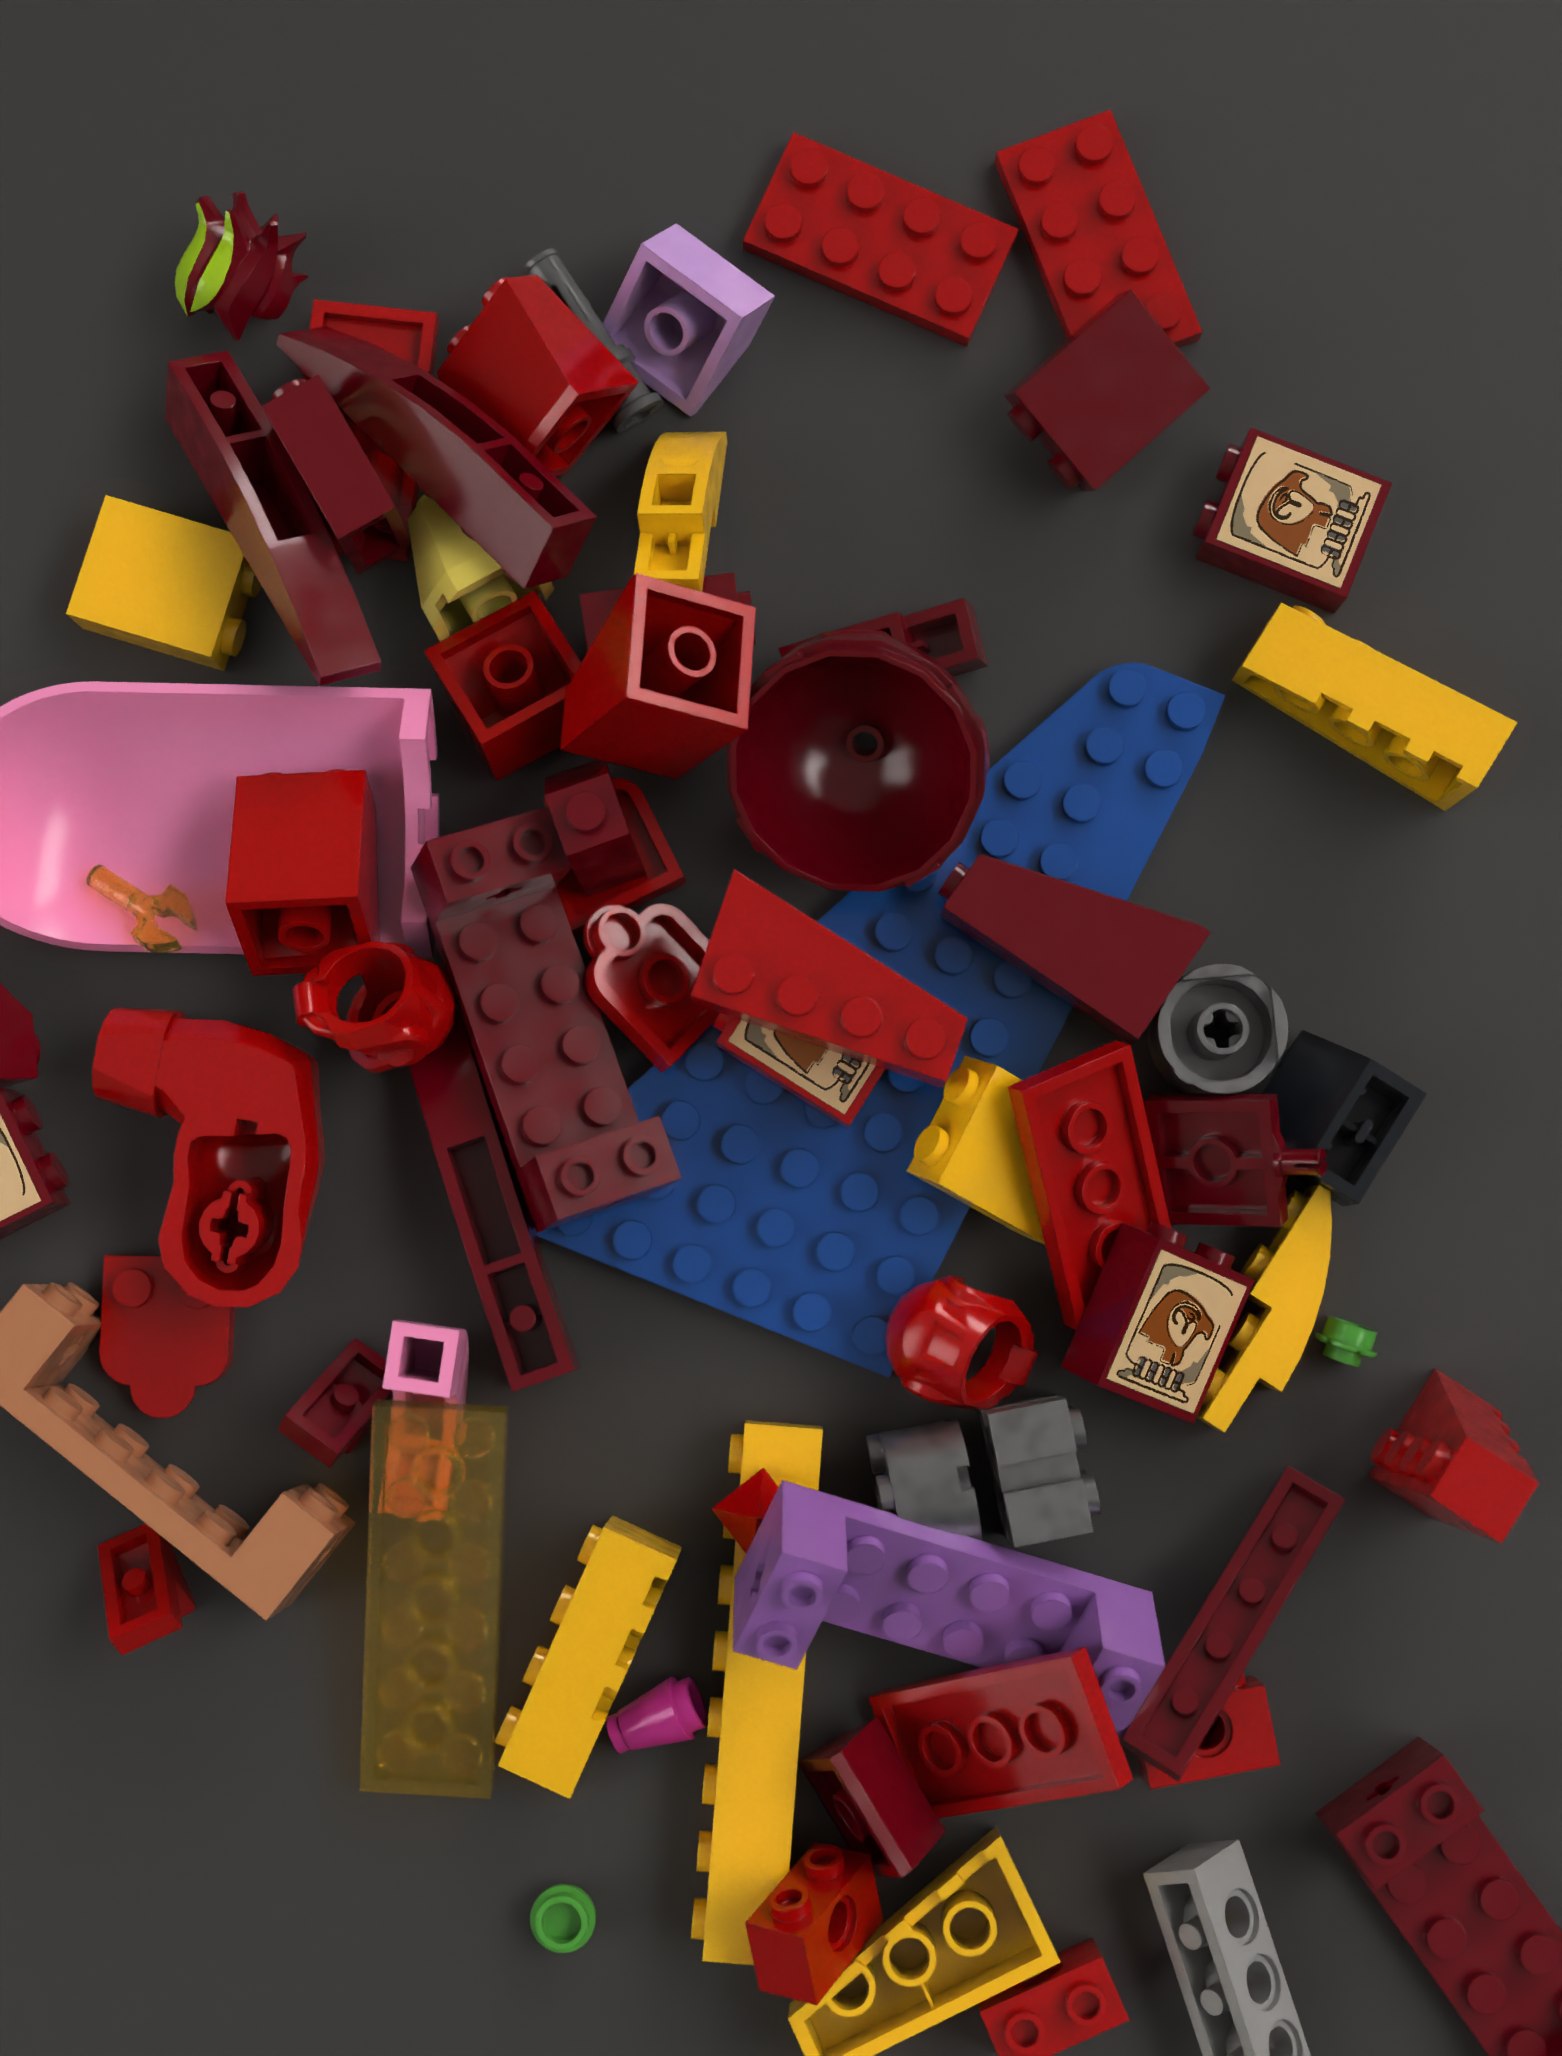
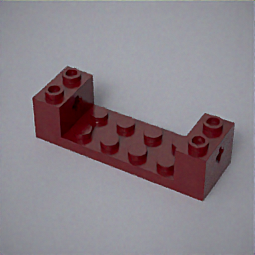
M549 806L428 840L411 866L417 889L537 1233L652 1195L681 1179L660 1115L639 1122L601 1012L587 992L585 985L586 970L556 887L572 867L564 852Z
M1417 1737L1315 1814L1487 2056H1562V1931L1479 1817L1485 1810L1449 1760L1439 1750L1422 1738Z

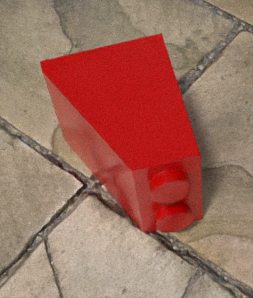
M538 275L503 277L495 282L484 294L481 301L484 308L474 322L462 328L451 339L447 346L449 356L436 374L441 382L466 397L510 432L554 476L567 474L639 382Z
M639 573L633 575L565 690L560 750L679 779L748 730L756 607Z
M332 769L326 772L289 774L269 772L263 775L237 776L225 904L252 976L304 974L319 965L321 959L334 950L367 942L380 941L376 806L366 770Z

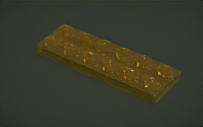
M377 1399L372 1405L360 1791L490 1799L492 1796L495 1774L508 1406Z

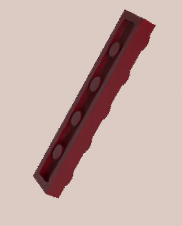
M1287 1466L1122 1737L1121 1745L1174 1780L1180 1781L1343 1508L1345 1498L1291 1466Z

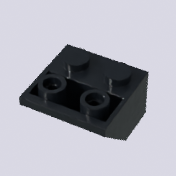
M1305 1030L1300 1031L1261 1093L1277 1094L1280 1132L1286 1142L1287 1149L1324 1148L1327 1156L1323 1160H1327V1169L1324 1176H1293L1309 1186L1320 1184L1330 1191L1331 1200L1341 1206L1360 1203L1427 1093L1373 1059Z

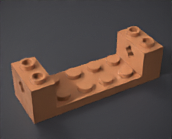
M54 1282L49 1284H23L0 1312V1406L264 1620H269L292 1605L356 1524L355 1521L345 1514L349 1508L348 1503L335 1491L322 1483H318L315 1488L304 1483L282 1492L247 1536L246 1533L250 1526L242 1517L222 1504H219L214 1509L195 1493L200 1488L199 1484L179 1467L168 1464L164 1469L149 1457L146 1451L150 1448V1445L138 1433L121 1423L114 1428L95 1412L99 1409L100 1405L91 1395L72 1383H69L65 1388L60 1385L100 1335L101 1317L95 1313L99 1303L89 1293L72 1282H68L65 1287Z

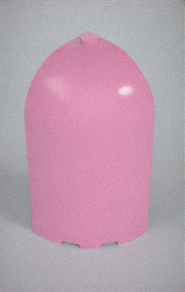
M91 681L45 687L9 701L0 707V925L37 941L80 950L244 955L225 904L237 776L263 775L269 772L283 774L326 772L332 769L366 770L376 806L380 942L403 943L412 948L418 957L433 959L435 938L411 871V866L425 842L440 837L439 793H432L430 760H436L438 755L431 689Z

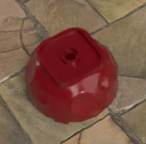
M851 629L821 633L815 639L799 645L768 667L751 685L748 730L726 745L727 790L737 816L735 821L757 853L763 852L782 870L828 890L881 892L906 885L908 888L940 869L945 860L962 844L984 797L990 763L987 732L981 717L975 712L960 684L934 658L909 643L895 639L886 632L876 630ZM869 732L876 737L878 745L872 749H864L857 744L856 734Z

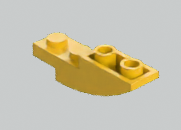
M664 432L655 442L646 467L637 510L640 537L634 575L639 573L702 592L711 527H716L727 448L726 432Z
M1320 1184L1306 1187L1303 1193L1296 1189L1287 1197L1288 1220L1281 1226L1269 1247L1260 1243L1255 1248L1241 1270V1274L1255 1280L1247 1299L1261 1308L1256 1316L1247 1312L1234 1328L1228 1345L1235 1349L1221 1370L1217 1368L1197 1418L1215 1430L1226 1432L1257 1381L1270 1390L1283 1391L1301 1358L1313 1330L1324 1294L1330 1261L1332 1235L1330 1191Z

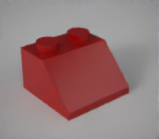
M535 590L424 650L427 660L468 736L496 781L561 746L565 690L579 668L581 661Z

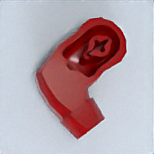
M120 1007L110 1010L104 1019L96 1043L92 1066L94 1095L100 1100L154 1117L163 1118L169 1114L181 1123L174 1151V1182L158 1236L163 1267L189 1296L214 1307H250L280 1293L299 1267L325 1164L324 1134L320 1107L319 1065L313 1055L283 1038L225 1020L186 1019L185 1015L178 1010Z

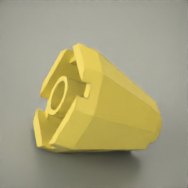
M423 495L418 500L414 511L407 519L421 608L439 642L534 590L537 595L541 592L545 601L554 591L552 582L523 589L503 572L502 567L476 541L466 536L460 526L433 499L426 495Z

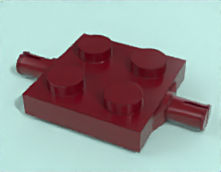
M1151 1094L1144 1100L1170 1224L1281 1227L1288 1220L1285 1187L1288 1175L1324 1176L1326 1173L1327 1160L1323 1159L1327 1155L1324 1148L1287 1149L1286 1142L1280 1132L1277 1094Z

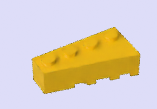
M1282 602L1265 625L1232 678V681L1444 811L1479 787L1518 723L1372 649L1367 644L1327 626L1324 620L1313 611L1297 605L1290 607Z
M613 1515L604 1525L603 1529L592 1525L577 1558V1561L586 1565L577 1588L565 1585L549 1620L559 1625L550 1649L538 1645L523 1677L522 1682L533 1686L522 1710L511 1705L496 1737L495 1743L505 1747L498 1764L499 1767L568 1799L571 1798L638 1645L655 1611L663 1589L677 1562L682 1549L681 1546Z
M997 1825L879 1926L817 2006L793 2000L790 2003L788 2020L804 2056H873L1060 1963L1053 1943Z

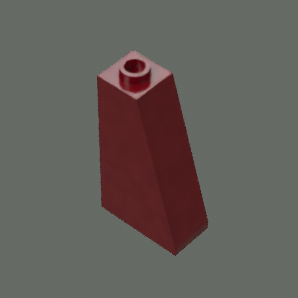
M983 854L978 855L970 868L959 862L938 892L940 896L947 900L939 916L1130 1045L1140 1038L1211 933L1199 924Z

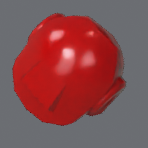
M373 941L334 950L322 958L319 965L307 972L303 981L295 985L292 990L297 1024L302 1027H308L314 1035L333 1039L340 1048L348 1049L352 1060L370 1073H381L396 1067L409 1066L419 1062L443 1045L455 1023V994L446 971L438 964L418 957L412 948L403 943ZM359 974L363 978L364 985L355 994L346 1016V1021L340 1020L337 1012L338 995L347 981Z
M948 1275L944 1278L920 1284L901 1296L890 1313L885 1332L887 1357L895 1374L901 1378L902 1386L928 1401L962 1409H989L997 1405L1001 1399L1009 1396L1018 1385L1025 1386L1039 1354L1034 1349V1333L1031 1330V1325L1014 1301L973 1288L965 1284L963 1278L954 1275ZM995 1327V1342L989 1358L980 1371L966 1381L971 1358L982 1339Z

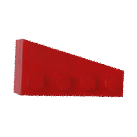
M735 869L733 870L691 992L692 1003L942 1088L948 1080L968 1018Z
M1436 1368L1397 1430L1388 1428L1376 1442L1369 1458L1370 1461L1375 1463L1368 1474L1369 1478L1430 1518L1501 1544L1539 1484L1527 1460L1518 1454L1521 1449L1518 1443L1508 1436L1511 1430L1508 1424L1501 1420L1503 1418L1501 1411Z

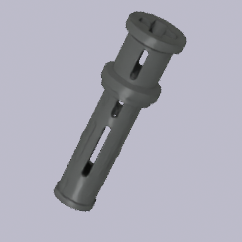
M554 248L546 249L529 260L522 271L526 276L538 275L638 380V385L616 411L612 422L618 433L629 431L652 417L662 407L664 401L658 392L651 393L634 368L635 356L630 348L615 344L593 310L590 302L561 261L557 250Z

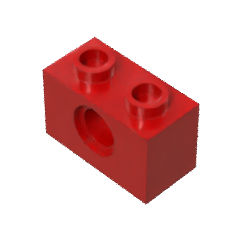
M1245 1674L1242 1675L1217 1717L1214 1732L1211 1736L1204 1739L1179 1782L1138 1756L1141 1777L1150 1790L1281 1765L1265 1685L1254 1676L1245 1677Z
M814 1842L745 1922L760 1991L818 2005L883 1922L870 1854Z
M1093 1937L1057 1953L1060 1963L977 2004L998 2056H1052L1130 2020Z

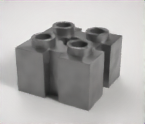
M1051 1393L1000 1403L986 1410H978L994 1481L993 1486L1002 1531L1012 1546L1016 1548L1094 1532L1090 1515L1101 1513V1507L1093 1474H1087L1085 1469L1079 1470L1077 1461V1449L1087 1447V1437L1080 1409H1073L1072 1405L1067 1404L1066 1398L1058 1397V1395Z

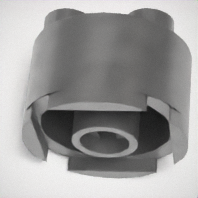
M1232 964L1207 965L1193 970L1178 980L1148 1025V1047L1156 1068L1169 1086L1186 1094H1238L1254 1087L1265 1079L1280 1060L1288 1041L1287 1014L1276 992L1255 976L1253 972ZM1213 1018L1216 1020L1217 1027L1228 1028L1230 1034L1229 1038L1219 1043V1047H1216L1214 1038L1206 1037L1204 1034V1027L1212 1023Z
M958 1420L940 1421L866 1436L873 1474L884 1472V1475L875 1476L877 1486H874L878 1509L896 1514L899 1518L923 1526L982 1540L975 1489L971 1488L967 1466L970 1465Z

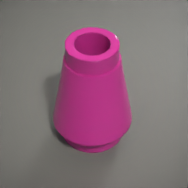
M669 1677L618 1710L617 1713L607 1716L606 1726L615 1750L622 1754L630 1750L635 1751L694 1740L696 1731L708 1726V1715L702 1695L692 1678L687 1677L677 1681L674 1677Z

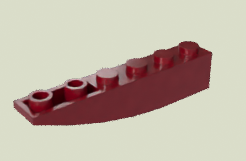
M327 326L279 334L276 345L297 365L299 371L310 379L319 374L340 411L345 416L351 418L377 444L379 450L384 455L393 459L418 484L420 490L426 496L433 499L460 526L466 536L476 541L502 567L503 572L510 579L517 582L523 589L568 577L597 516L510 432L466 397L423 369L374 344Z
M228 350L169 361L165 420L319 686L380 671L381 660L329 533L297 468Z
M456 1005L455 1023L443 1045L419 1062L409 1065L466 1255L511 1391L514 1392L575 1371L581 1367L537 1236H535L534 1227L459 1007Z

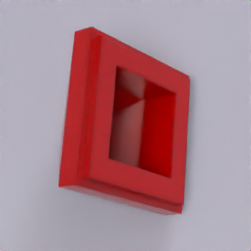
M764 1467L712 1508L713 1512L745 1553H747L779 1488Z

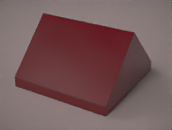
M877 1716L811 1751L798 1760L799 1766L849 1849L871 1855L875 1876L904 1877L918 1865L946 1832Z

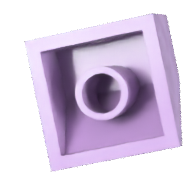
M676 223L641 243L603 325L616 345H624L625 348H630L635 356L633 366L643 382L691 417L698 412L749 347L775 296Z

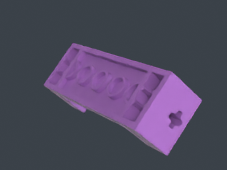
M782 1480L735 1575L733 1651L796 1670L822 1621L981 1668L1086 1647L1119 1740L1122 1739L1165 1668L1154 1599L1150 1591L969 1536L913 1523L899 1518L896 1514Z

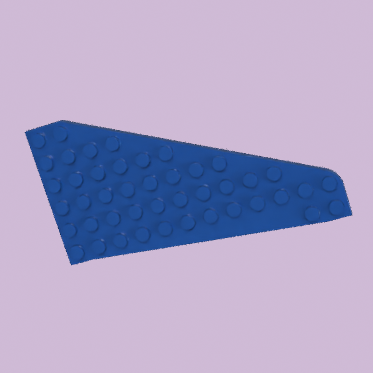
M1124 663L1101 671L989 769L984 797L962 844L945 860L940 869L908 888L906 885L881 892L851 891L817 921L968 1018L949 1076L954 1070L959 1068L964 1056L998 1065L1021 1080L1038 1074L1073 1007L939 916L947 900L940 896L938 892L959 862L970 868L978 855L983 854L1127 901L1204 752L1225 698L1224 694L1143 663ZM714 1021L670 1068L660 1072L653 1066L628 1088L639 1122L660 1115L681 1179L657 1193L539 1233L534 1228L535 1236L890 1378L893 1368L887 1357L885 1332L890 1313L901 1296L920 1284L933 1281L970 1208L968 1205L906 1172L914 1157V1146L917 1138L930 1125L944 1098V1086L940 1088L886 1069L847 1129L720 1049L716 1041L722 1032L713 1026Z

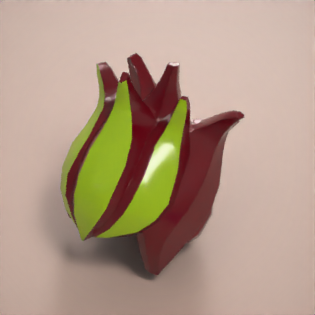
M237 191L231 194L233 209L225 212V219L208 196L199 197L195 203L199 218L198 229L176 268L175 276L176 297L187 317L200 311H206L208 314L215 311L225 328L236 341H240L251 317L265 320L279 319L288 307L295 288L308 278L306 274L292 273L294 253L306 238V233L278 236L277 214L273 215L260 228L249 207L244 191Z

